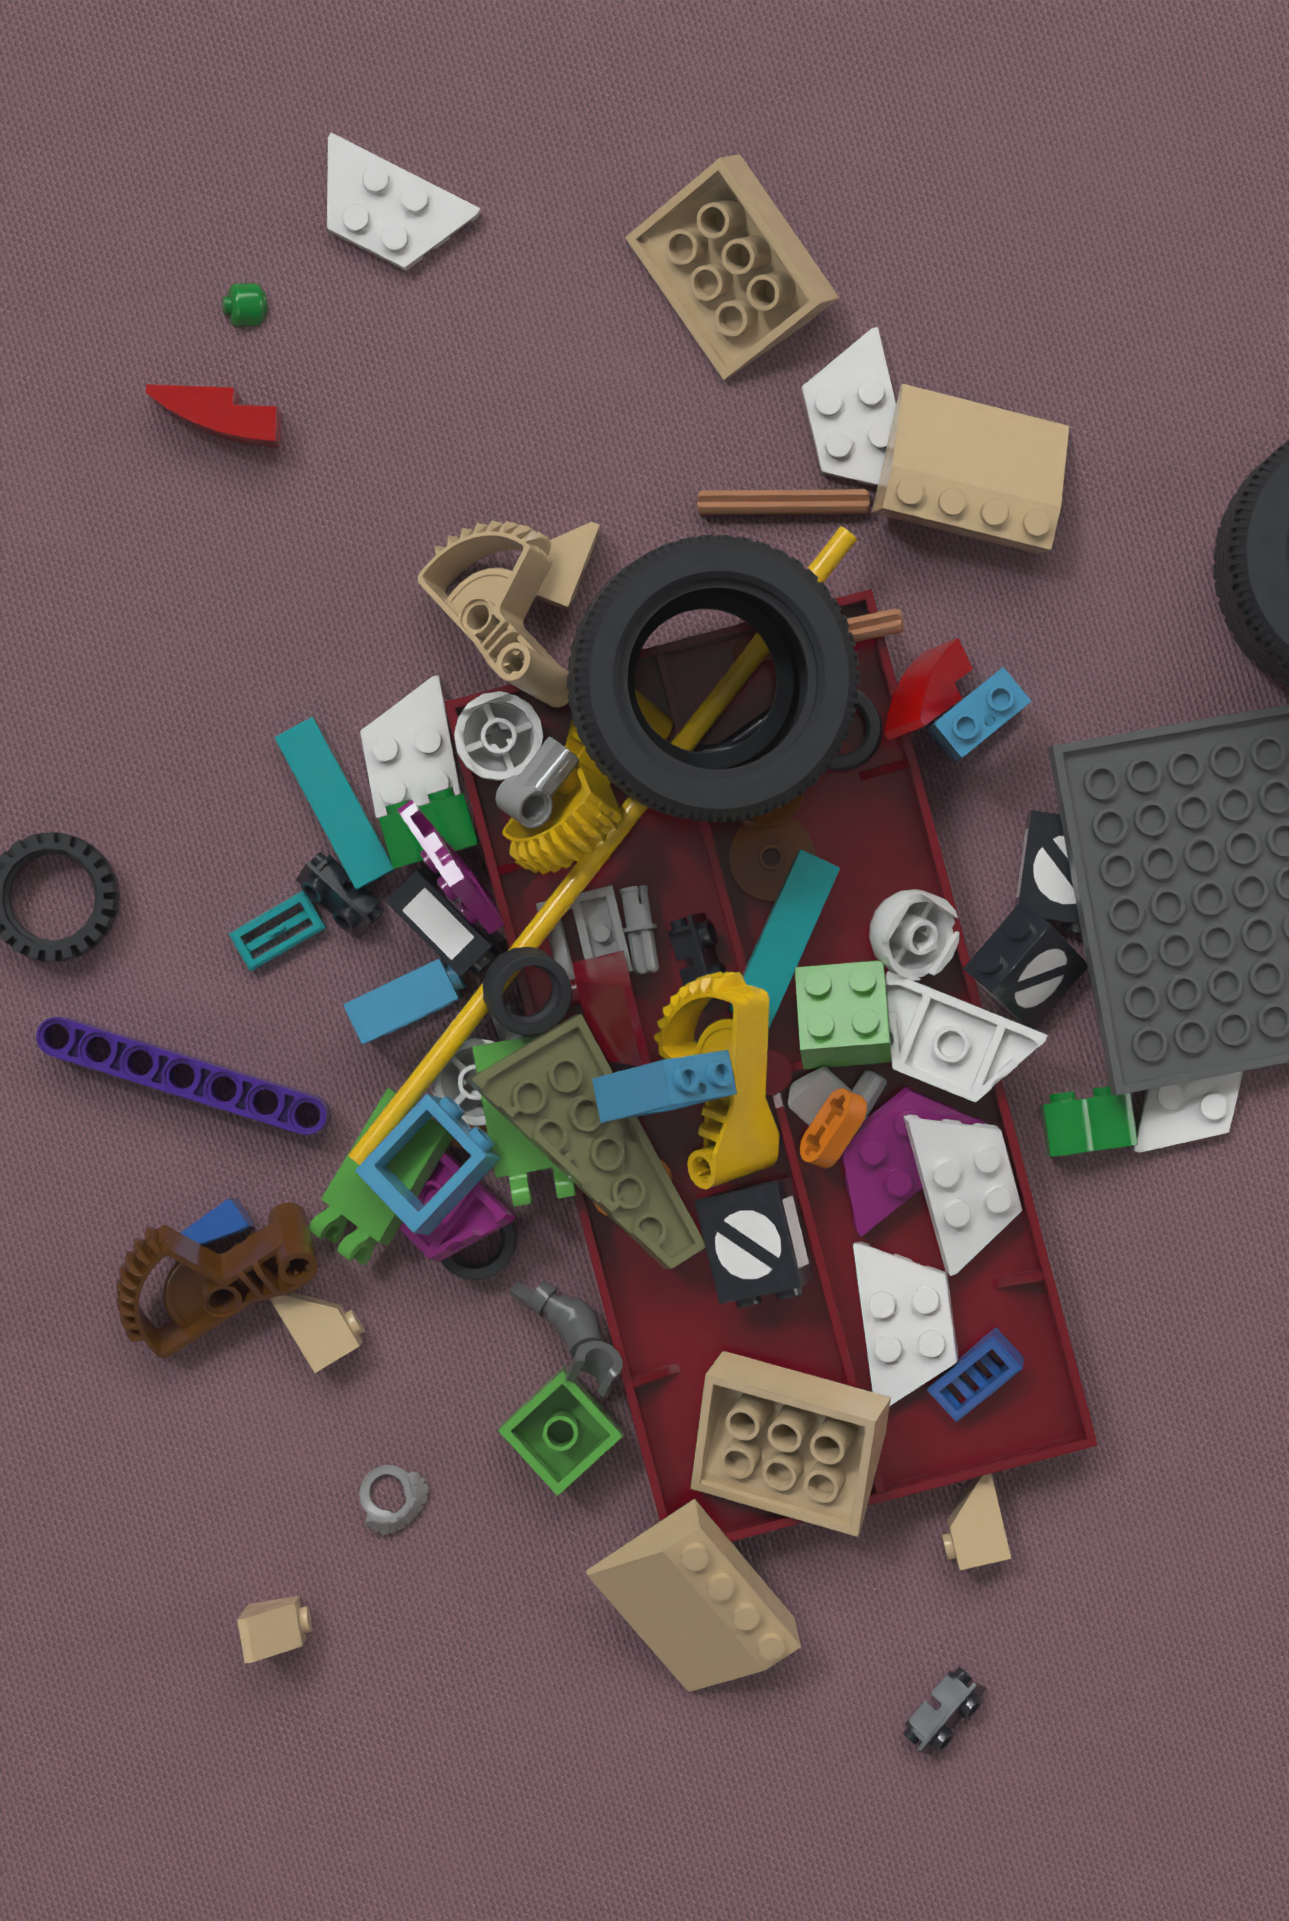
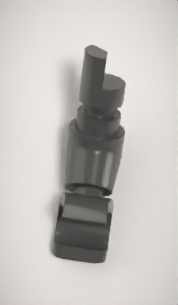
M543 1280L534 1292L517 1281L509 1290V1295L538 1315L543 1312L546 1313V1320L555 1326L554 1332L563 1338L573 1357L566 1372V1381H575L580 1372L589 1373L597 1378L600 1383L597 1392L604 1399L607 1398L623 1364L618 1351L602 1341L599 1319L594 1310L579 1297L573 1300L565 1293L558 1296L556 1294L557 1288L546 1280Z

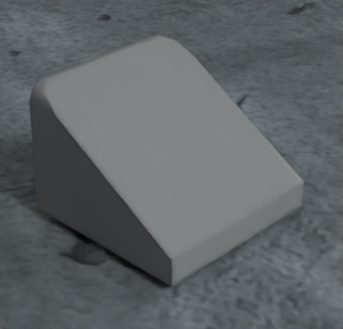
M822 1066L790 1083L788 1106L810 1126L833 1091L838 1088H844L851 1092L852 1090L826 1066Z

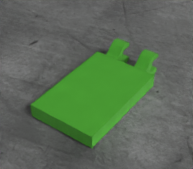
M542 1034L473 1046L477 1073ZM481 1095L488 1136L495 1143L491 1149L500 1157V1160L494 1165L495 1177L509 1176L514 1207L533 1203L527 1172L553 1168L558 1199L575 1196V1184Z
M387 1088L351 1150L398 1091ZM432 1116L386 1166L418 1197L453 1136ZM347 1155L321 1198L329 1207L314 1217L309 1228L320 1239L326 1237L336 1244L342 1237L348 1221H351L358 1228L341 1241L337 1252L350 1261L355 1259L360 1264L365 1265L370 1260L377 1242L389 1245L403 1221L355 1172L360 1165Z

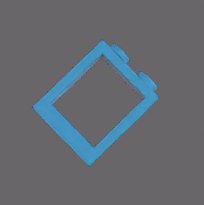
M1002 667L934 722L927 732L953 764H955L1032 701L1007 670Z
M439 958L343 1004L363 1045L382 1038L463 999L464 997L460 990L467 987L463 976L460 977L443 959Z
M728 1050L660 1060L592 1079L601 1123L667 1112L737 1094Z
M426 1094L355 1170L405 1225L416 1234L429 1235L500 1160V1157L491 1149L495 1145L493 1140L479 1127L475 1126L472 1129L461 1118L465 1114L464 1110L447 1095L442 1098ZM434 1116L471 1157L424 1206L386 1165L427 1121Z

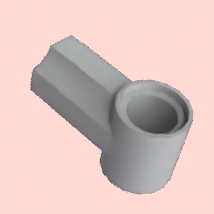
M548 737L519 776H511L500 784L495 798L497 806L501 811L523 826L537 828L543 825L552 813V797L579 763V758L559 742Z

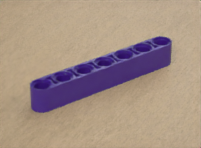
M70 1017L46 1019L37 1029L36 1041L39 1048L44 1053L65 1061L303 1135H311L321 1131L330 1121L331 1110L329 1104L324 1098L316 1094ZM56 1024L65 1026L69 1032V1041L62 1049L55 1047L50 1041V1031ZM98 1037L105 1038L111 1046V1054L104 1062L96 1060L91 1052V1045ZM139 1050L148 1052L153 1060V1067L146 1075L138 1073L132 1064L133 1057ZM180 1063L190 1065L195 1073L194 1081L188 1088L179 1086L174 1079V1071ZM222 1076H228L233 1079L237 1087L236 1094L230 1101H225L216 1094L215 1086L218 1079ZM263 1089L273 1091L278 1097V1107L272 1114L264 1113L258 1108L257 1096ZM305 1102L313 1103L319 1108L320 1120L314 1127L306 1126L299 1120L298 1111Z

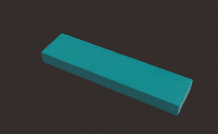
M312 716L275 736L277 744L355 889L359 891L396 871L395 868L393 869L386 850L315 718Z
M801 849L795 855L742 975L747 985L764 989L769 995L768 1029L840 870L839 867ZM732 1003L727 1008V1011L733 1013Z

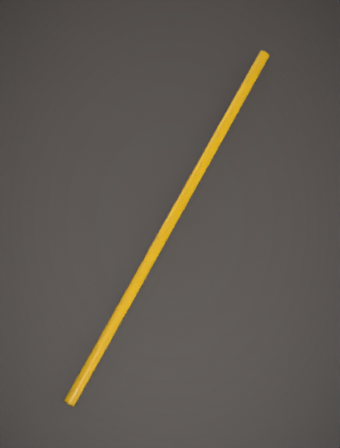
M842 526L838 528L808 567L818 577L817 581L819 583H824L858 540ZM758 633L755 634L672 740L671 744L688 751H693L769 654L770 651L766 643ZM630 797L625 800L619 808L622 813V819L617 824V829L613 828L607 835L606 841H600L592 853L586 852L583 859L575 864L509 950L520 947L539 948L648 807ZM520 970L514 972L511 975V977L506 981L503 992L510 985L513 979L517 976ZM483 983L348 1154L358 1165H361L412 1110L488 1013L487 1006L483 1000Z

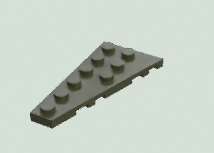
M582 1014L569 1018L466 1079L474 1089L664 1269H672L706 1248L705 1242L638 1118L632 1117L601 1123L592 1079L612 1074L613 1072Z

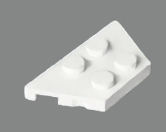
M330 133L328 137L327 229L330 233L407 271L422 260L427 252L437 249L449 240L453 233L469 221L473 222L479 217L481 213L479 207Z
M878 327L871 328L805 383L801 389L821 474L841 479L848 478L871 486L878 485L896 408Z
M439 675L433 676L360 731L377 818L387 815L385 806L412 799L419 806L429 803L427 794L453 787L455 795L461 793Z
M888 971L886 974L892 1067L901 1073L977 1102L996 1083L1008 1075L1020 1062L1046 1041L1048 1035L901 977L893 972Z
M1244 1071L1147 1089L1136 1132L1138 1145H1133L1132 1150L1141 1153L1229 1133Z
M907 1115L903 1118L945 1271L952 1276L957 1274L1022 1211L1001 1130L996 1125L980 1123L968 1125L962 1124L957 1120L943 1119V1121L920 1119L917 1115Z
M855 1242L853 1249L872 1391L891 1397V1406L959 1360L947 1272L928 1265L923 1266L914 1263L911 1259L898 1254L892 1255L870 1247L865 1242Z

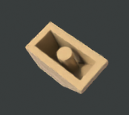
M590 522L549 540L551 548L548 557L553 560V563L535 597L536 599L570 611L600 534L599 524Z
M293 1292L270 1299L314 1373L358 1348L364 1342L360 1336L365 1332L364 1327L352 1309L346 1312L341 1304Z
M992 1473L973 1478L947 1520L949 1533L942 1534L947 1560L956 1559L959 1570L1011 1559Z
M300 1596L248 1604L237 1619L245 1664L302 1647L307 1639L306 1633L312 1632L310 1611L308 1606L301 1607Z

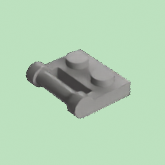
M613 886L582 892L569 909H573L585 960L624 950L629 972L633 971ZM546 901L536 904L537 913ZM561 918L549 933L548 939L553 959L565 969L569 979H574L571 955Z

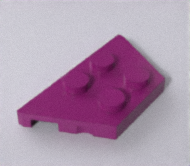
M411 799L397 809L424 850L420 854L435 874L440 872L441 876L437 879L439 886L451 901L459 897L461 901L457 903V906L470 924L473 925L479 921L489 934L502 927L504 922L498 913L496 905L493 901H490L492 898L490 892L415 802Z
M908 1087L902 1089L866 1118L840 1156L845 1170L846 1191L850 1197L854 1217L852 1219L853 1227L862 1237L923 1188L904 1116L917 1115L920 1119L943 1121V1119L957 1120L962 1124L968 1125L988 1123L983 1119H976L962 1113L946 1103L932 1100L926 1097L925 1094Z
M447 1149L417 1197L424 1206L463 1166ZM478 1182L429 1235L413 1233L404 1222H402L399 1229L428 1259L440 1262L510 1224L515 1219V1216L484 1185Z

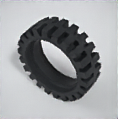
M46 832L34 834L12 844L11 848L8 851H4L0 856V938L16 952L29 958L47 962L71 960L96 948L102 942L101 940L109 934L112 929L111 925L117 918L119 911L117 910L118 902H120V892L117 889L118 880L107 858L90 843L66 833ZM48 854L66 855L80 863L90 875L95 890L94 910L86 925L72 936L59 940L41 939L26 931L15 917L11 903L13 883L20 870L34 858Z

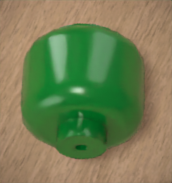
M256 283L232 284L228 289V296L222 297V313L229 314L230 323L234 327L260 325L267 312L265 291Z

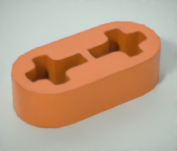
M838 1088L830 1094L801 1140L800 1155L804 1161L821 1168H829L837 1162L865 1118L867 1105L864 1097L844 1088Z

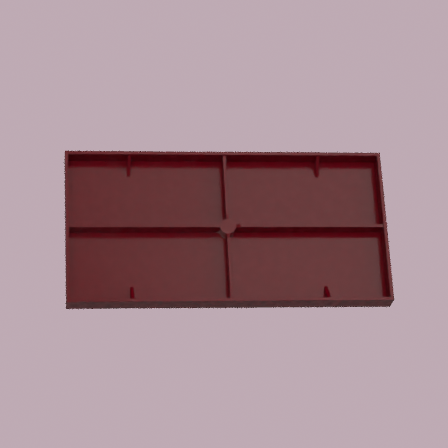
M872 589L835 598L841 607V615L845 614L846 619L878 612ZM744 622L641 650L635 669V689L672 718L673 727L666 741L672 742L734 663L733 645L736 642L750 640L755 636L757 632L749 624ZM884 636L855 642L856 646H853L854 651H857L859 665H856V670H859V684L856 685V689L865 694L874 703L882 719L883 736L877 752L866 764L853 770L833 771L827 769L824 774L821 773L819 775L820 778L811 787L806 788L801 808L791 818L797 821L809 833L815 848V856L840 868L797 967L879 961L875 957L869 939L870 923L875 910L888 897L900 891L917 889L939 896L949 902L956 910L958 917L910 732L888 740L884 733L889 707L897 687ZM773 660L764 661L759 665L697 744L693 752H698V746L722 742L772 706L776 690V673ZM513 684L444 702L454 737L458 717L472 700L482 694L498 691L518 696L529 703L540 718L543 732L542 745L548 737L553 738L564 747L566 745L572 720V710L569 708V702L559 708L551 707ZM855 708L856 712L853 723H849L851 728L846 741H842L843 747L838 755L848 754L856 750L864 741L866 721L857 708ZM459 757L510 949L537 914L536 904L545 902L550 898L577 861L574 860L571 866L566 869L561 867L555 873L550 871L544 875L540 872L534 874L530 870H525L515 862L516 860L509 855L511 841L502 835V831L511 817L499 809L495 799L496 792L504 780L494 781L479 777L466 768ZM610 782V787L620 808L629 796ZM647 808L582 891L586 892L612 885L624 929L626 928L620 889L632 886L639 888L641 885L648 886L652 924H657L658 928L653 930L659 969L650 974L639 975L635 974L634 971L629 972L651 1063L665 1060L659 1054V1045L655 1041L654 1035L661 1031L657 1021L664 1017L663 1008L671 1003L670 997L676 995L680 988L684 987L679 970L694 965L692 957L676 961L668 931L672 930L670 922L685 918L688 915L705 913L707 920H710L716 929L718 942L715 945L719 962L725 965L728 972H740L743 975L775 903L774 901H761L747 895L734 881L728 865L729 846L735 833L744 825L737 820L732 822H701L674 817L655 811L652 808ZM770 849L764 853L763 860L767 865H776L780 861V854L776 850ZM569 909L562 917V922L573 963L585 960L573 909ZM953 917L955 923L952 929L953 933L959 932V943L952 959L939 973L935 975L928 973L923 977H918L921 980H916L915 982L982 1008L976 981L963 970L970 959L959 917L958 919ZM624 934V935H625V939H626V944H627L628 952H629V956H630V960H631L630 947H629V941H628V934ZM547 936L538 949L545 951L553 958ZM534 966L523 967L516 976L527 1016L539 1011L545 1005L552 990V983L548 974ZM884 966V968H885V976H886V974H887V972H888L889 970ZM795 971L768 1029L765 1097L779 1132L778 1158L774 1166L708 1189H702L692 1181L687 1163L692 1152L704 1148V1137L698 1135L700 1125L705 1122V1116L701 1115L705 1102L667 1112L638 1116L637 1118L659 1159L666 1162L671 1169L672 1183L703 1241L704 1238L695 1200L713 1193L787 1177L791 1178L815 1278L813 1282L801 1287L803 1294L777 1300L775 1293L761 1295V1303L742 1308H736L735 1301L719 1304L706 1248L676 1267L664 1269L608 1215L598 1211L593 1201L575 1184L576 1195L574 1197L613 1346L622 1358L623 1367L620 1372L659 1521H662L695 1499L730 1542L804 1523V1521L691 1489L705 1375L720 1354L726 1351L873 1392L853 1244L862 1241L869 1244L870 1247L892 1255L898 1254L911 1259L914 1263L923 1266L928 1265L946 1272L923 1188L861 1237L853 1227L852 1219L854 1217L850 1197L846 1191L845 1170L841 1159L839 1158L829 1168H821L802 1159L800 1144L809 1125L788 1106L790 1083L819 1068H803L799 1041ZM719 999L711 1001L705 1006L695 1028V1042L698 1043L704 1030L712 1023L722 1019H733V1013L727 1011L730 1002ZM571 1001L566 1015L556 1026L575 1015L582 1014L583 1018H585L582 1005L573 1006ZM607 1061L613 1073L638 1067ZM892 1062L827 1067L850 1090H853L866 1069L879 1073L887 1080L885 1088L868 1114V1117L902 1089L908 1087L925 1094L926 1097L932 1100L941 1101L953 1106L958 1111L976 1119H983L989 1125H996L1002 1132L1022 1211L957 1274L950 1276L947 1273L959 1359L996 1327L1023 1356V1369L957 1423L927 1391V1388L946 1370L889 1407L885 1438L867 1506L1098 1446L1002 1080L996 1083L977 1102H973L894 1070ZM991 1349L989 1353L1001 1367L1004 1366L1005 1362ZM980 1360L974 1363L988 1379L993 1376ZM965 1371L960 1375L974 1391L979 1388ZM952 1382L946 1386L961 1404L966 1400Z

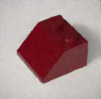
M624 950L573 962L575 978L570 979L572 1005H582L584 1020L606 1061L634 1066L651 1063Z

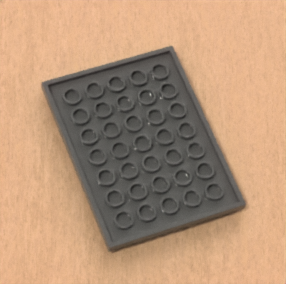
M1289 704L1048 747L1111 1095L1127 1094L1289 1062Z

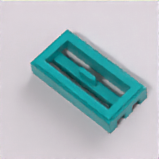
M301 891L230 932L229 936L249 971L252 972L327 927L310 899ZM298 904H302L305 910L247 944L242 940L241 937ZM310 918L313 923L312 926L253 959L250 952Z

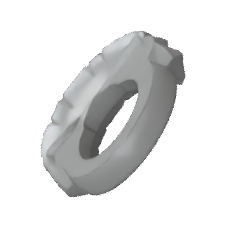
M383 1465L370 1471L362 1481L359 1492L361 1505L367 1514L365 1525L371 1526L370 1529H374V1532H380L385 1535L392 1534L396 1530L399 1531L405 1527V1524L411 1523L413 1517L418 1515L417 1512L423 1509L422 1504H425L427 1501L428 1485L424 1483L425 1479L423 1477L420 1478L418 1472L412 1471L408 1473L401 1467L393 1465ZM382 1475H393L404 1486L406 1503L396 1513L382 1510L372 1501V1484Z

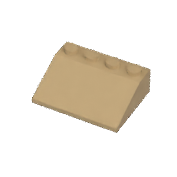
M740 154L720 157L625 237L723 380H727L806 325L839 298Z
M901 384L872 513L1035 554L1050 551L1062 503L1069 426Z
M723 1351L705 1375L691 1489L858 1537L863 1525L885 1438L891 1397Z
M695 1499L586 1570L587 1576L688 1692L765 1671L801 1648L793 1615Z

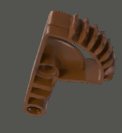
M292 1202L275 1206L269 1213L268 1226L258 1232L251 1231L246 1240L241 1243L237 1242L232 1249L223 1254H217L167 1225H162L158 1229L146 1226L144 1232L145 1239L135 1238L133 1250L126 1251L125 1264L120 1265L119 1279L116 1284L118 1296L116 1299L117 1309L120 1311V1322L124 1329H126V1335L130 1342L145 1341L159 1358H167L250 1304L294 1292L313 1279L318 1271L317 1258L304 1208ZM165 1256H169L177 1262L166 1277L163 1299L165 1307L173 1320L161 1328H157L142 1311L139 1305V1297L145 1280L152 1269Z

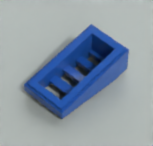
M229 1198L180 1233L205 1246L250 1230L256 1225L240 1201L235 1198Z
M995 1327L968 1350L957 1363L936 1379L927 1388V1391L957 1423L1022 1370L1024 1358L999 1329ZM991 1349L1005 1362L1004 1366L1001 1367L989 1353ZM980 1360L993 1376L988 1379L974 1364L976 1361ZM964 1371L979 1386L976 1391L960 1376ZM951 1382L966 1398L962 1404L946 1387Z

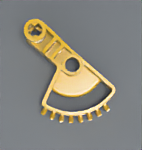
M635 689L638 705L646 721L658 735L666 740L673 727L672 718ZM573 719L571 720L565 748L577 756L580 761L552 797L553 808L549 819L537 828H528L511 818L502 831V835L511 841L509 855L516 860L515 862L525 870H530L534 874L540 872L544 875L550 871L555 873L561 867L565 869L570 867L574 860L577 862L581 861L586 852L592 853L600 841H606L609 832L613 828L617 829V824L622 819V813L610 787V781L606 775L600 772L595 765L596 763L587 754L586 747L581 743L577 734L578 730L574 726Z
M716 972L698 977L695 981L681 987L676 995L670 997L671 1003L663 1008L664 1017L657 1021L661 1031L654 1035V1039L659 1045V1054L665 1059L723 1050L729 1051L737 1094L705 1102L701 1115L705 1116V1122L700 1125L698 1135L704 1137V1148L692 1152L687 1163L689 1175L695 1185L702 1189H708L774 1166L778 1158L779 1132L765 1097L769 1023L768 993L764 989L747 985L740 972ZM712 998H717L732 1003L733 1019H722L712 1023L704 1030L698 1043L695 1042V1028L701 1012Z

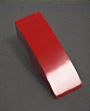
M146 384L145 393L151 400L172 415L198 429L225 439L250 445L280 448L282 413L277 406L239 405V394L234 387Z
M959 638L924 651L906 669L894 691L889 707L884 732L888 740L924 727L962 699L955 682L973 670V667Z

